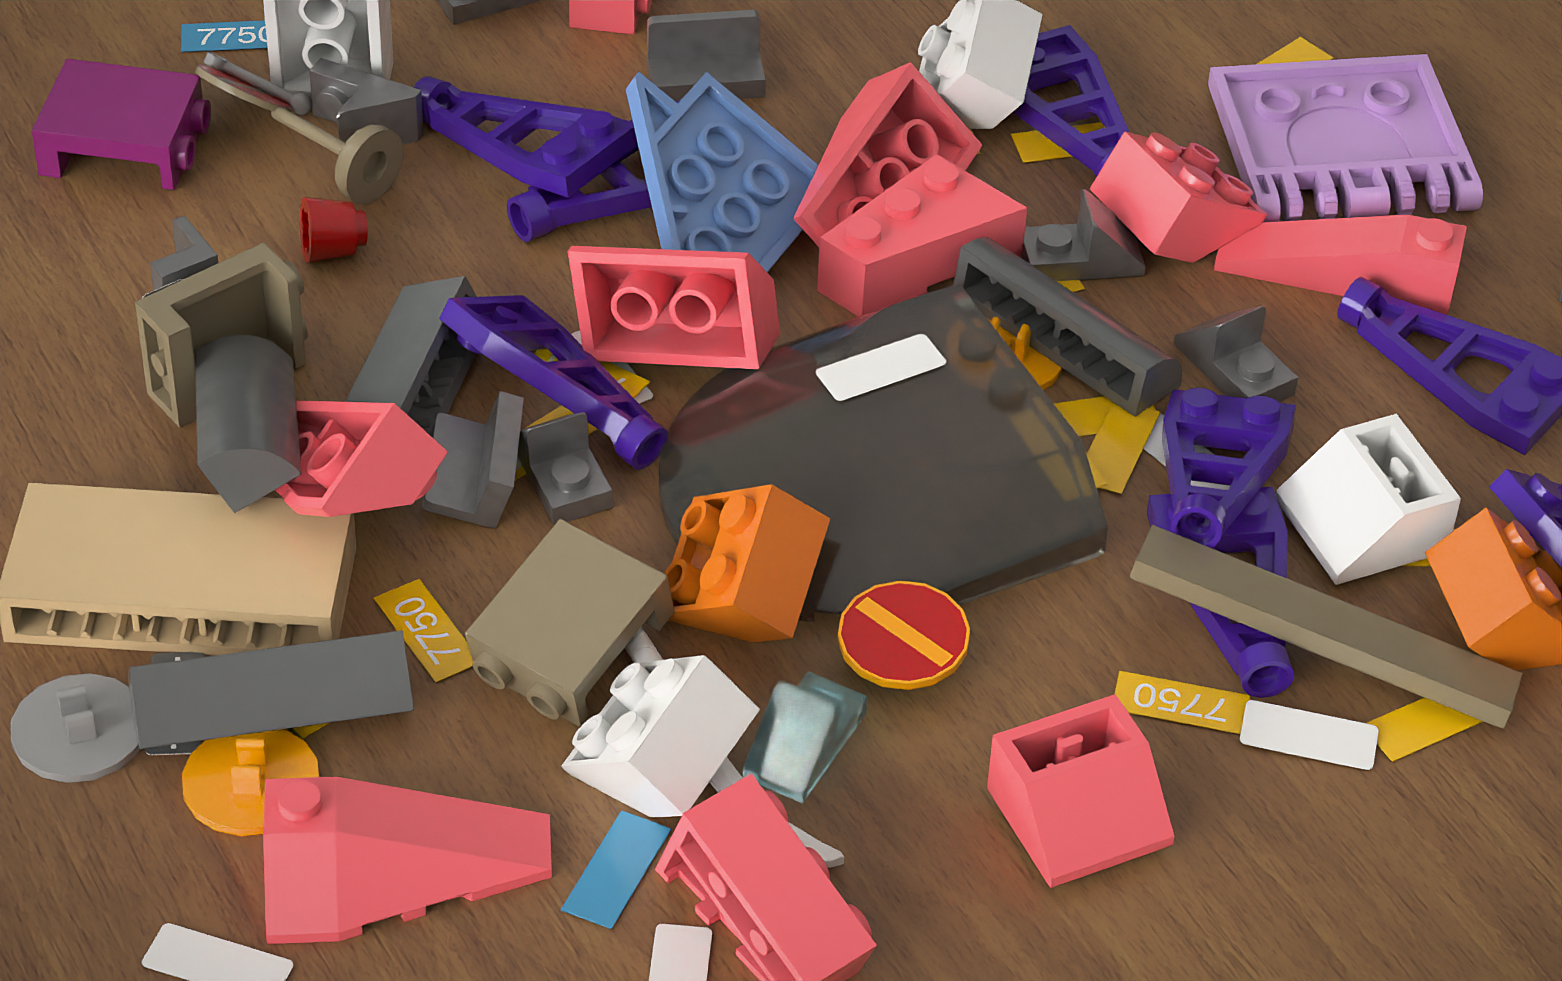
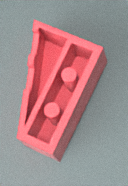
M936 154L820 237L817 291L863 319L926 296L928 286L953 277L955 279L960 249L963 245L981 237L991 238L1022 258L1027 207Z
M752 773L684 812L655 868V871L668 884L680 877L702 900L695 905V913L708 926L721 920L743 943V945L736 948V956L760 981H846L860 972L877 946L872 939L870 925L863 913L856 906L847 904L831 883L829 870L822 857L813 848L804 846L789 825L788 815L782 802L771 791H764Z

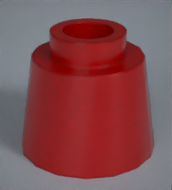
M311 197L302 198L300 205V240L306 264L354 255L357 246H366L368 226L364 210H355L354 204L349 201Z

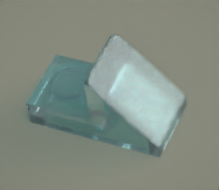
M810 671L807 672L797 687L787 682L779 681L773 689L744 764L743 777L752 773L760 785L803 804L866 715L868 696Z

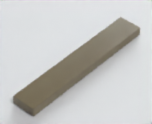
M1155 525L1151 526L1130 574V578L1496 727L1504 729L1512 712L1523 674L1521 672Z

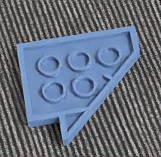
M638 72L627 86L626 94L661 249L749 253L768 272L803 230L793 218L817 170L818 164L709 73L706 72L680 102L676 103L642 73Z

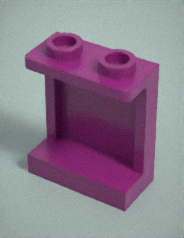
M66 58L32 128L38 175L61 178L74 153L156 164L160 167L162 188L175 190L183 170L189 171L193 166L196 150L195 142L199 133L206 134L210 124L211 104L209 100L203 99L201 77L195 74Z

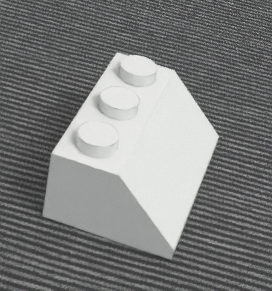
M263 0L271 83L294 94L303 92L311 97L309 70L320 58L390 80L394 63L390 0Z

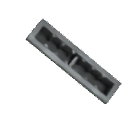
M981 237L961 247L952 289L954 296L990 320L993 317H998L1000 319L999 326L1017 337L1023 324L1029 325L1031 330L1030 347L1136 417L1170 394L1173 389L1181 386L1182 367L1176 359L993 239Z
M466 276L403 286L345 402L395 403L430 436L432 435L433 423L437 414H448L476 353L463 347L457 340L458 334L439 319L449 298L477 297Z
M250 335L221 337L195 350L197 465L234 513L301 475L293 359L276 344Z
M403 630L129 667L128 673L133 716L140 749L414 711Z

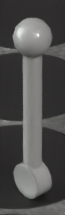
M207 52L203 63L290 104L296 114L305 115L312 109V99L308 94L289 92L228 62V60L219 55Z

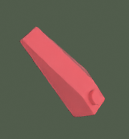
M910 62L868 80L841 117L793 219L819 247L822 235L936 154L966 170L983 145Z
M1413 215L1263 222L1261 225L1220 247L1216 256L1214 271L1344 296L1349 286L1358 277H1364L1382 287L1394 298L1448 315L1467 226L1448 223L1441 219H1428Z
M296 400L301 475L277 488L275 491L295 512L301 515L333 517L411 505L415 500L424 496L434 485L437 479L436 469L448 451L395 403Z
M342 777L265 779L263 848L267 944L339 942L363 935L362 926L399 914L403 922L426 916V906L460 896L470 901H476L552 878L550 814Z

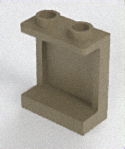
M263 242L135 302L147 394L179 428L197 420L195 350L203 345L225 336H256L282 348L293 359L294 370L306 364L304 340L308 337V331L301 314L300 294L304 291V285L294 264L289 260L283 261Z
M559 519L465 632L473 660V669L490 686L500 690L507 686L525 696L528 702L542 715L554 720L562 717L577 726H581L589 716L585 701L588 692L641 626L645 623L660 631L673 615L674 607L668 576Z

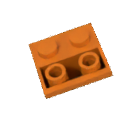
M773 484L693 497L691 505L687 508L681 520V536L672 563L664 573L668 576L674 613L668 621L752 643L792 639L831 518Z
M1486 507L1425 552L1470 649L1486 659L1516 671L1562 664V567L1545 549L1543 550L1536 545L1530 533L1521 523L1513 520L1508 524Z

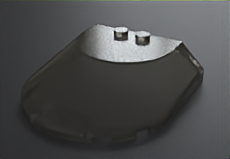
M960 283L926 291L774 346L759 369H724L693 394L679 411L668 430V441L662 446L659 460L658 492L661 511L667 528L677 545L681 536L680 524L682 517L691 505L693 497L773 484L831 518L799 617L800 621L814 623L815 612L842 614L855 596L874 585L894 581L925 583L947 593L958 605H962L1099 557L1105 552L1108 525L1083 441ZM917 334L926 335L946 359L944 366L843 401L836 400L816 375L818 368Z

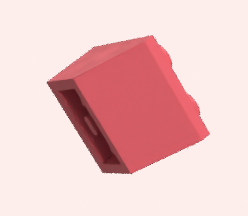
M1125 131L1090 187V190L1153 254L1190 263L1196 262L1261 225L1267 216L1250 198L1253 191L1248 185L1231 175L1223 173L1217 167L1220 160L1213 152L1192 142L1188 147L1179 146L1171 139L1155 132L1151 133L1149 137Z
M1116 694L993 735L987 789L1050 888L1173 845L1175 836L1149 742Z

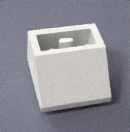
M960 0L953 8L950 16L940 26L932 25L920 42L918 54L922 56V62L919 72L968 129H993L1023 104L1043 14L1017 0Z
M1397 414L1341 429L1276 490L1275 494L1279 506L1335 585L1426 559L1425 552L1453 532L1461 500L1460 496Z
M705 655L633 663L625 668L613 681L610 688L613 696L600 714L588 719L575 733L572 740L575 748L561 767L571 776L648 817L682 816L684 812L692 807L760 709Z

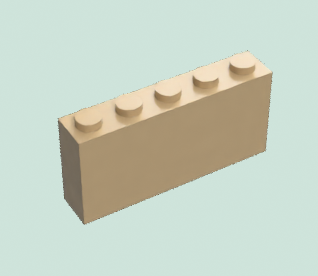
M28 483L0 579V625L3 641L10 643L170 653L200 652L204 653V655H223L339 639L357 548L354 513L333 517L301 515L295 512L283 498L262 497L234 513L220 494Z

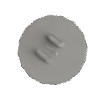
M92 673L62 676L38 686L20 702L11 719V744L22 765L42 778L65 783L92 781L120 770L140 751L130 688L116 678Z

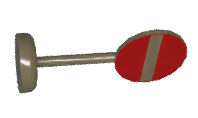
M202 64L197 66L195 73L201 78L245 101L270 110L275 120L336 153L338 158L335 165V182L339 192L357 204H369L379 199L390 188L397 177L403 160V144L400 136L386 126L380 124L367 125L357 130L344 142L292 113L293 107L288 103L223 71Z

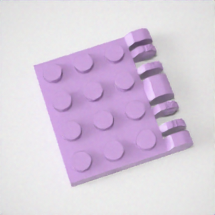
M1427 54L1210 67L1208 87L1241 181L1252 189L1253 194L1250 198L1267 214L1263 222H1279L1280 211L1285 221H1300L1304 205L1301 191L1299 190L1313 189L1314 206L1320 219H1335L1338 214V199L1334 187H1338L1339 204L1345 218L1388 216L1391 202L1393 207H1395L1397 215H1412L1416 203V194L1412 182H1424L1425 198L1434 213L1447 212L1450 204L1455 212L1480 210L1483 202L1481 180Z

